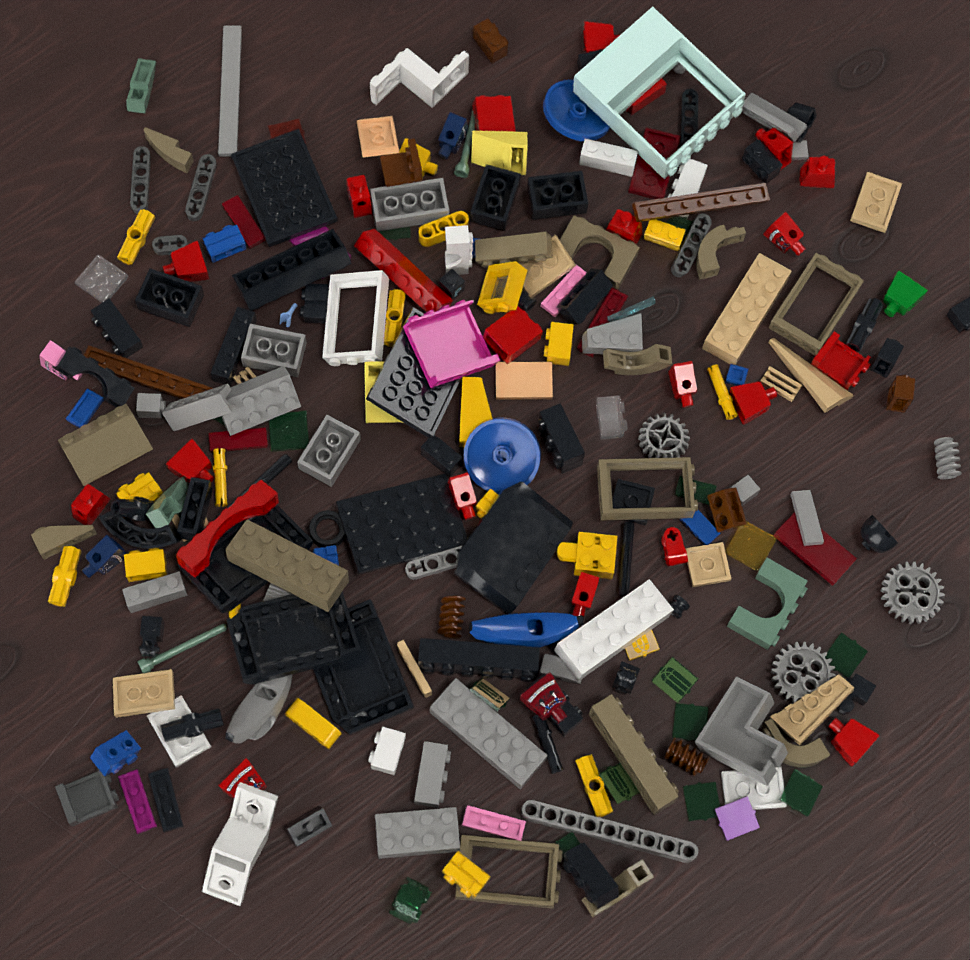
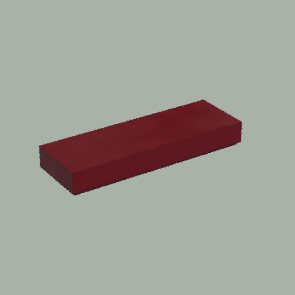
M238 195L222 203V207L233 224H237L249 249L266 241Z
M266 427L246 429L231 436L228 431L209 433L210 452L213 453V450L219 448V452L220 448L225 449V451L268 448Z

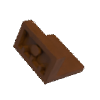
M415 139L408 140V147L405 148V152L380 156L386 187L422 181V167Z

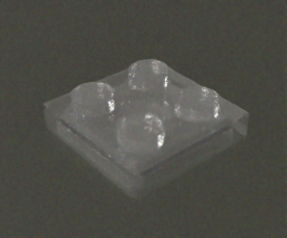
M98 254L77 278L75 284L103 303L107 299H111L126 281L128 274Z

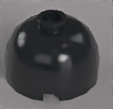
M873 515L862 524L860 534L863 541L861 543L868 551L872 549L877 553H884L893 549L898 544Z

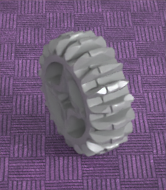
M665 413L662 414V418L658 414H655L654 419L649 417L648 422H643V428L639 430L641 435L638 436V440L641 441L639 447L644 448L643 454L649 453L648 458H680V455L685 454V449H688L689 444L687 442L690 440V437L687 436L689 433L688 429H684L685 423L679 424L680 418L673 420V414L669 418L666 417ZM664 426L662 430H653L656 427ZM670 429L677 434L678 438L671 433ZM666 432V439L664 440L663 444H661V438L664 436ZM649 438H651L652 441L657 443L658 448L653 446ZM675 446V448L671 450H663L665 447Z

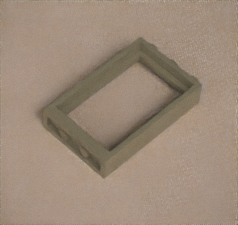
M815 253L772 319L769 329L816 356L860 290L864 280L857 274L848 272L843 266L831 262L826 256ZM816 267L851 286V289L818 340L783 320V317Z
M691 458L598 460L597 476L601 520L693 518L695 511H698V501L694 500L696 482H693L692 476L695 474L694 464H691ZM682 469L685 507L613 509L610 471Z
M461 835L460 853L470 861L473 846L549 853L546 898L479 892L476 898L472 896L468 898L459 891L461 887L457 885L455 899L552 909L554 903L558 904L559 891H555L556 883H560L561 871L557 870V862L562 860V850H558L559 844Z

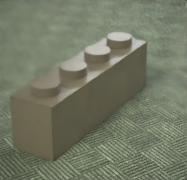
M547 232L477 239L475 240L476 262L485 268L493 264L514 261L519 264L528 263L529 260L544 262L547 258H552L551 235Z

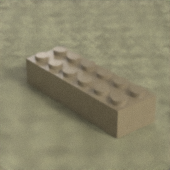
M249 520L245 521L226 548L228 561L329 612L349 582L348 570Z
M611 694L593 705L589 716L655 816L675 803L679 797L677 794L679 791L673 782L670 783L666 777L668 774L662 765L659 766L655 761L656 755L651 748L648 749L644 744L645 739L641 732H636L632 726L634 722L628 714L625 715L623 712L621 701L617 697L614 698Z

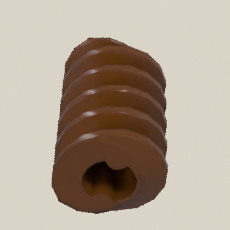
M453 595L441 599L443 605L440 607L442 613L439 615L441 620L438 622L440 626L437 631L438 634L450 639L462 637L457 632L463 631V628L458 627V624H463L464 621L458 618L464 616V613L460 612L459 609H465V605L460 604V602L466 601L465 597Z
M674 738L665 753V760L672 756V764L679 761V768L686 765V772L693 769L692 776H696L698 773L701 774L710 756L703 759L704 753L702 751L696 755L697 749L695 747L689 751L690 744L687 743L682 747L683 740L680 739L678 742H675Z

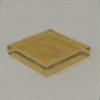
M746 521L747 524L739 527L725 553L759 572L777 539Z

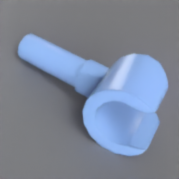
M293 303L287 313H281L279 324L286 322V327L291 325V315L297 307L296 303Z

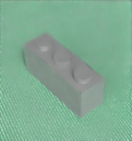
M180 571L122 589L130 613L188 596Z
M424 741L414 800L416 805L438 808L439 802L443 803L445 791H442L441 788L442 783L447 782L448 771H444L445 763H450L451 757L448 745Z

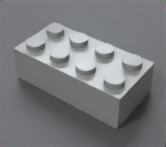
M443 178L370 189L377 231L427 224L449 215Z
M282 366L231 387L232 390L225 398L232 411L221 417L231 436L301 407L290 374L286 368Z
M456 807L375 814L379 859L460 852Z

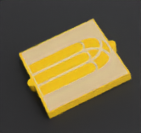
M652 629L625 648L629 661L642 656L646 657L647 654L660 650Z

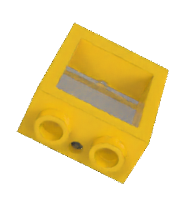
M516 261L489 265L477 305L488 314L516 310L528 270Z

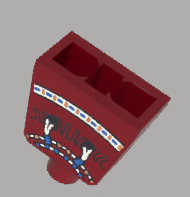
M551 672L520 696L521 702L542 720H546L552 715L560 723L567 717V714L561 708L566 703V697Z

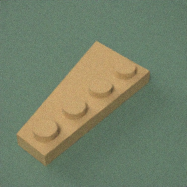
M837 675L819 686L815 691L801 697L797 702L786 706L784 710L770 716V719L772 718L778 727L796 743L801 745L854 690V687L842 676Z

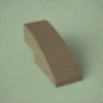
M145 127L144 134L146 140L155 152L167 163L188 173L194 162L192 153L180 149L178 140Z

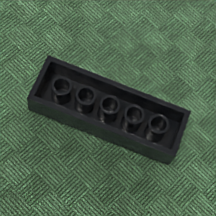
M331 229L232 275L247 307L252 311L305 285H310L322 277H327L337 270L344 269L352 263L345 245L335 230Z
M420 638L418 667L424 674L442 672V675L452 676L454 673L462 674L461 676L463 677L481 675L482 678L492 679L493 676L501 677L502 680L521 678V681L532 682L533 679L536 680L538 674L540 647Z

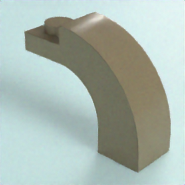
M721 225L711 230L704 237L696 258V269L700 280L718 275L720 267L716 258V251L725 245L744 241L746 235L744 227H733L726 231L725 226Z
M655 344L648 349L637 352H623L608 348L603 351L604 369L614 370L615 374L618 375L648 374L672 365L671 347Z
M772 718L762 725V732L784 743L788 754L782 763L786 765L810 767L826 760L830 756L820 738L810 744L796 746L784 739Z
M642 859L614 879L619 885L618 898L600 908H597L594 903H590L587 897L583 898L582 901L591 916L595 917L635 892L654 876Z

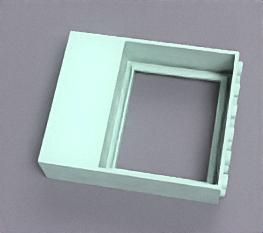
M654 7L650 8L574 76L573 92L633 150H637L638 154L664 179L668 175L672 176L678 170L677 167L680 164L684 165L691 158L690 155L694 152H699L707 140L711 141L720 128L724 129L729 124L731 118L738 117L743 111L742 106L745 103V93ZM680 63L726 107L666 160L620 115L674 66Z

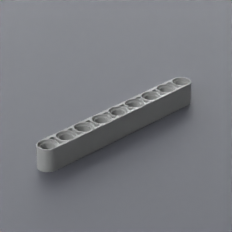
M528 800L522 806V817L533 823L684 863L692 862L698 855L697 846L692 842L534 800ZM528 806L534 807L536 814L528 815L525 808ZM552 811L556 818L549 821L545 818V813ZM571 816L575 819V824L569 826L565 823L564 819ZM592 822L595 829L593 831L586 830L584 823ZM604 828H613L614 835L607 836L604 833ZM624 833H632L634 840L631 842L626 841ZM650 837L654 845L651 847L646 846L643 839ZM666 842L671 843L673 851H665L663 844ZM690 848L693 851V856L686 857L683 849Z

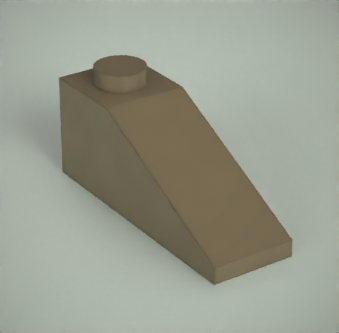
M93 525L48 526L38 528L31 536L40 555L45 560L62 552L64 546H74L97 533Z

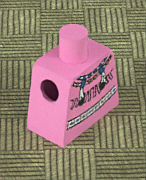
M50 340L39 355L41 366L60 378L67 380L68 377L54 369L65 350ZM83 373L77 374L73 378L78 381Z

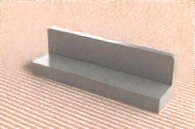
M751 93L746 100L744 99L745 103L742 106V113L770 129L776 128L793 143L807 127L802 121L754 93Z
M228 384L171 402L162 414L173 431L229 414L232 408L225 397L232 389Z

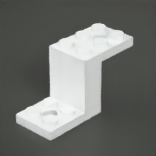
M406 48L403 52H399L395 60L391 64L388 63L379 75H375L371 79V101L377 105L401 82L433 108L468 74L469 54L465 51L460 55L457 54L447 67L444 66L437 73L411 50Z
M239 783L230 818L212 848L202 892L241 906L250 871L267 842L278 796L247 784ZM251 804L257 806L258 809L252 808Z

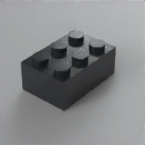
M486 164L470 212V222L505 231L520 186L521 174Z
M582 171L528 177L527 190L533 220L587 213L588 199Z
M149 268L135 302L137 308L141 311L190 327L202 302L204 292L202 286Z
M561 403L540 411L536 428L539 435L543 436L546 441L544 444L547 452H551L554 457L552 461L555 468L560 469L561 474L582 466L585 452Z

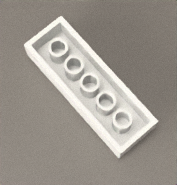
M649 579L560 641L554 651L577 681H580L669 618L674 609Z

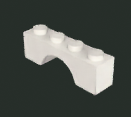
M468 225L445 227L446 273L453 269L459 275L468 274L469 267H472V232H469Z

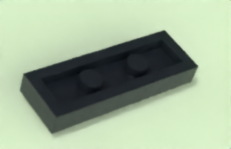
M165 768L148 773L163 832L166 833L184 827L169 769Z

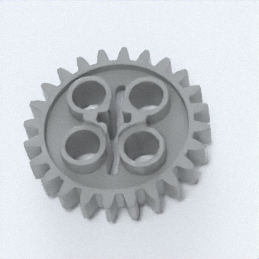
M915 561L911 566H909L908 562H905L903 567L901 564H898L896 569L892 568L890 570L891 574L887 573L885 575L887 580H883L881 583L885 586L880 590V592L885 593L881 600H887L884 607L890 606L891 609L888 613L895 612V619L901 616L902 623L906 619L909 620V624H912L914 619L917 624H920L922 619L927 622L929 617L933 618L935 612L938 613L940 611L939 606L944 603L940 600L945 596L944 593L940 592L944 589V586H938L941 579L934 578L937 574L936 572L929 573L931 567H928L926 570L923 569V563L919 567L916 566ZM899 579L905 580L907 586L901 585ZM919 581H923L926 584V588H922L919 585ZM898 598H904L907 604H901ZM918 600H923L926 603V607L920 606Z
M795 642L794 648L788 644L787 651L782 648L780 651L781 655L777 654L775 656L777 661L772 663V666L775 668L770 673L776 676L772 677L771 681H777L774 689L780 688L779 695L785 693L786 701L791 697L792 704L836 676V674L830 673L835 668V666H829L832 659H825L827 652L821 654V647H818L816 650L813 649V643L807 647L806 642H803L800 647L798 642ZM792 658H798L801 665H795L792 662ZM811 664L818 665L820 671H813L811 669ZM801 670L805 671V672H804V674L806 675L805 677H802V676H801V675H802ZM786 676L794 677L795 683H789ZM805 682L812 683L814 690L807 689Z

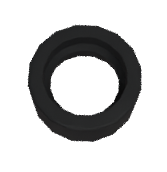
M331 510L321 511L311 519L309 525L310 536L317 546L325 548L335 545L337 547L344 541L345 533L337 512ZM331 519L339 525V533L334 539L323 540L318 536L316 529L322 520Z

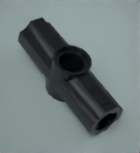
M869 298L862 314H859L853 326V331L846 345L856 352H860L867 337L870 336L877 322L876 319L884 306L880 300Z
M135 496L134 499H115L112 501L110 508L112 515L115 517H130L137 521H145L148 518L146 513L155 501Z
M220 708L200 714H187L179 720L162 724L161 730L164 741L169 742L183 737L192 738L199 736L204 731L224 726Z

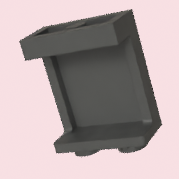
M98 769L97 772L64 785L61 783L55 786L68 823L72 827L118 808L116 803L119 801L115 789L111 790L109 785L112 782L110 774L104 776Z

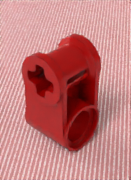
M675 527L667 528L661 538L667 566L687 563V551L684 547L680 531Z

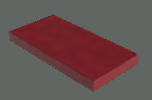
M647 127L643 138L666 160L677 151L681 137ZM638 154L628 193L651 199L664 198L670 176L668 175L665 179L662 178Z
M794 512L773 536L833 586L857 558L822 529L823 544L804 546Z

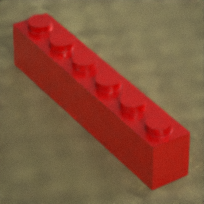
M375 228L362 232L354 246L424 311L434 310L436 312L443 306L451 305L453 300Z

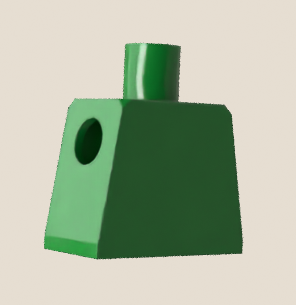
M898 271L883 299V302L888 305L884 310L885 314L889 317H893L896 312L903 316L906 315L924 298L928 290L901 271Z

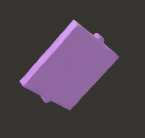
M748 796L715 808L720 822L718 825L722 827L726 840L760 828L755 817L756 811L752 809Z

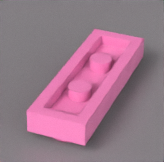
M576 265L543 300L541 307L553 317H556L559 313L556 308L557 305L583 278L586 272Z
M467 805L462 826L507 839L521 841L526 821Z

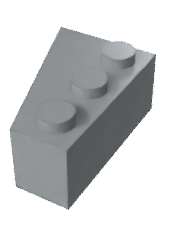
M641 313L587 329L582 335V353L603 354V351L607 348L623 352L642 351Z

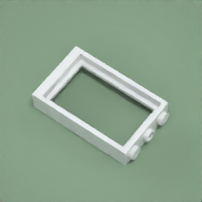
M382 270L330 275L322 357L329 365H357L362 362L382 361L389 277ZM377 286L372 349L368 351L335 353L340 290Z

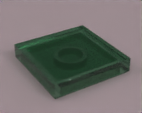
M307 411L287 412L269 420L272 452L306 449L309 444Z

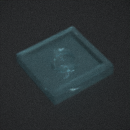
M654 296L608 316L609 322L620 320L656 303Z

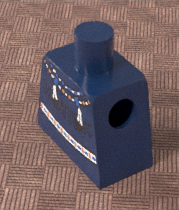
M451 112L449 113L438 139L441 148L438 153L440 157L448 159L451 152L457 154L468 131L466 118Z
M106 535L85 556L89 564L82 571L88 578H91L97 571L105 575L122 562L124 555L128 553L116 540Z

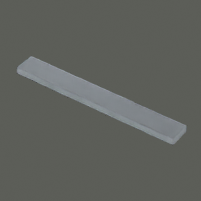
M223 26L219 156L231 157V154L238 150L241 26Z

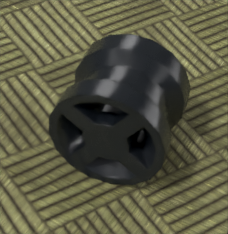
M525 290L520 295L518 306L528 313L536 305L537 300L531 298Z
M677 594L673 597V601L669 603L674 609L671 615L677 619H680L682 613L690 608L688 602Z

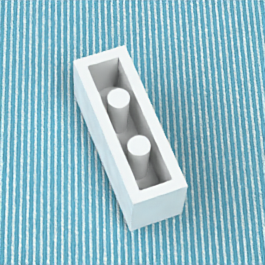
M585 139L579 165L632 177L638 151Z
M689 159L684 165L681 164L678 174L681 175L679 179L675 178L672 189H674L673 195L669 194L668 197L698 193L708 165ZM689 214L681 215L680 217L688 219Z

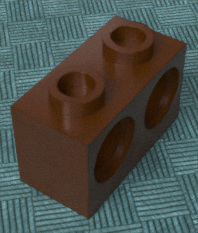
M908 375L895 377L888 389L886 410L906 412L913 401L915 378H910Z
M736 487L723 489L707 495L717 532L732 530L747 524Z

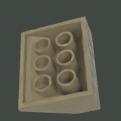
M127 404L115 408V410L58 439L83 486L153 450Z

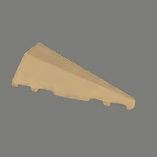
M775 338L769 340L768 343L798 383L806 387L824 413L837 405L840 406L854 396Z

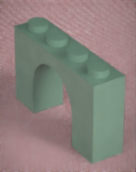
M766 558L755 579L778 593L782 603L781 612L771 618H761L738 606L727 627L768 650L771 645L775 647L780 638L777 635L779 630L782 629L784 631L790 621L786 619L789 613L794 614L799 605L796 603L798 597L803 598L808 588L805 587L806 579Z

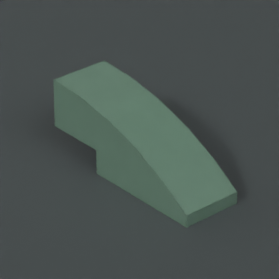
M138 59L130 81V91L126 100L127 111L146 113L154 80L156 61Z
M184 477L179 478L146 513L155 528L168 525L174 515L183 510L189 487Z

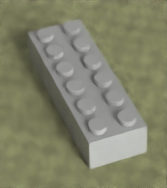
M456 678L430 707V713L520 790L547 759V754Z

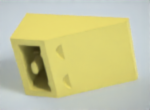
M472 131L471 163L483 167L487 164L526 175L527 132Z
M385 361L365 362L366 423L402 422L366 400Z

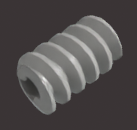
M943 437L934 441L936 446L934 450L937 453L935 459L937 460L938 479H953L962 474L961 471H956V469L961 468V465L955 464V462L960 461V457L954 456L960 453L959 450L954 449L959 446V443L953 442L954 439L951 437Z

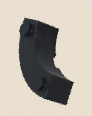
M112 511L99 517L102 524L112 535L126 544L135 547L165 548L182 542L174 525L168 524L161 528L149 529L137 525L128 517H115L112 515Z

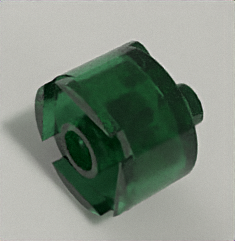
M406 876L404 880L407 881V884L400 886L391 905L394 907V910H389L388 914L411 925L412 922H418L422 911L419 909L422 904L428 902L432 892L428 891L429 887Z

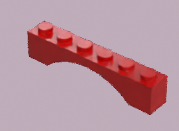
M262 480L251 485L243 496H239L234 504L221 512L217 519L209 522L201 533H197L191 542L179 549L176 554L178 564L194 578L209 566L210 556L219 538L232 526L245 519L266 515L279 503L278 493Z

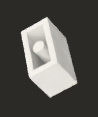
M382 727L381 732L377 731L374 741L377 744L376 750L371 751L368 761L371 763V769L395 775L406 733Z

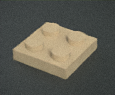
M723 542L686 548L692 587L731 581Z

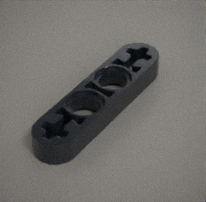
M694 89L685 90L681 99L680 147L698 132V93ZM689 95H690L691 98H692L691 105H688V101H689L688 96H689ZM690 110L694 113V116L687 117L685 112ZM688 126L692 127L694 129V132L687 133L685 132L684 128Z

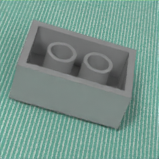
M250 324L241 356L243 367L268 372L284 366L290 376L298 377L307 344L306 336L304 334Z
M326 415L297 461L299 470L332 487L361 440L360 432Z

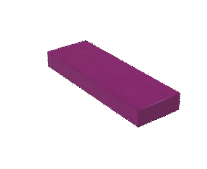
M138 769L118 776L137 834L157 827Z

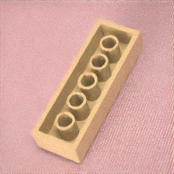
M759 253L705 339L702 349L728 364L736 365L788 281L791 270Z

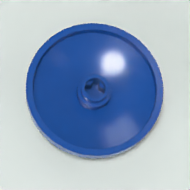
M563 80L550 87L543 101V110L548 122L559 133L578 141H584L585 139L594 141L603 137L609 131L610 127L573 92L574 80Z
M498 417L484 421L472 431L464 447V463L469 476L481 488L487 491L492 489L497 494L520 481L528 485L535 477L540 466L541 451L537 438L526 425L515 419Z

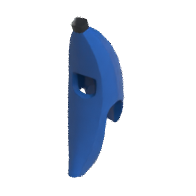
M555 612L516 613L471 621L468 624V630L474 638L489 643L543 647L562 640L585 623L582 615L574 616Z

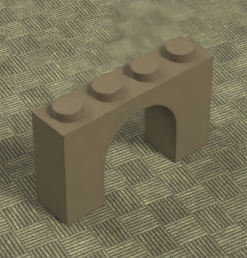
M575 215L560 239L572 260L577 251L585 244L598 243L605 246L611 253L612 260L604 274L613 284L612 288L619 290L638 256L640 248L634 242L626 241L618 234L610 233L604 230L603 227L593 225L585 218Z

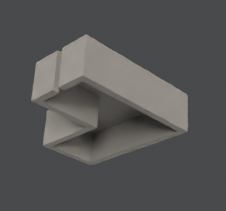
M736 677L695 741L698 749L704 754L766 786L769 785L777 772L775 766L779 768L788 754L784 743L758 731L774 705L771 694Z

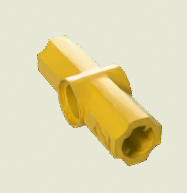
M140 210L133 225L127 230V238L117 256L118 260L127 265H133L140 248L146 243L145 238L155 219V215L150 211ZM136 235L140 236L137 239H133V237Z
M398 289L390 290L383 344L388 347L393 346L403 324L406 293ZM392 316H397L399 319L391 320L390 318Z
M64 546L59 565L55 567L53 572V585L48 599L49 603L60 607L66 605L70 588L74 586L76 581V568L81 555L80 549Z
M587 755L576 760L575 762L585 786V792L589 796L596 817H603L612 813L613 809L604 788V781L600 778L593 756ZM589 783H598L600 789L597 791L591 790Z

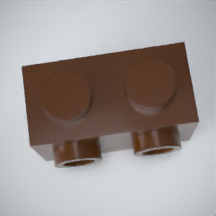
M487 18L473 26V39L492 64L507 56L509 43L505 36H501L495 23H491Z

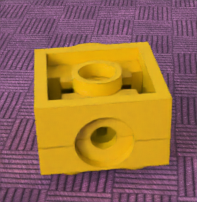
M579 532L577 543L562 542L559 544L557 557L561 561L575 562L574 575L580 576V573L584 572L603 579H612L615 569L617 536Z

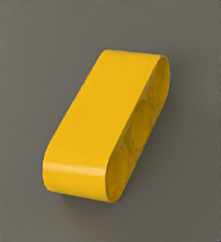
M457 211L422 225L418 232L419 243L424 247H430L445 241V231L440 230L442 227L466 225L469 227L468 214L464 211ZM457 221H463L465 223L458 224ZM424 234H429V235H431V236H430V237H424L423 235H424Z
M299 698L285 712V715L327 749H330L342 734L334 725Z

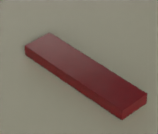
M611 288L588 329L615 321L627 301L628 295ZM582 339L577 346V350L582 352ZM586 354L592 358L595 356V354Z

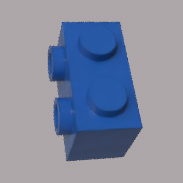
M126 730L96 747L90 759L104 776L111 772L115 774L126 763L130 765L136 761L141 747Z

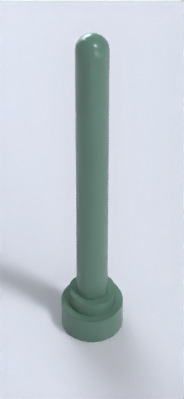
M473 110L461 160L454 170V175L457 177L467 178L470 170L467 162L472 146V131H475Z
M226 624L216 626L157 655L156 658H142L137 662L142 673H150L151 669L154 668L153 666L226 631L227 626Z

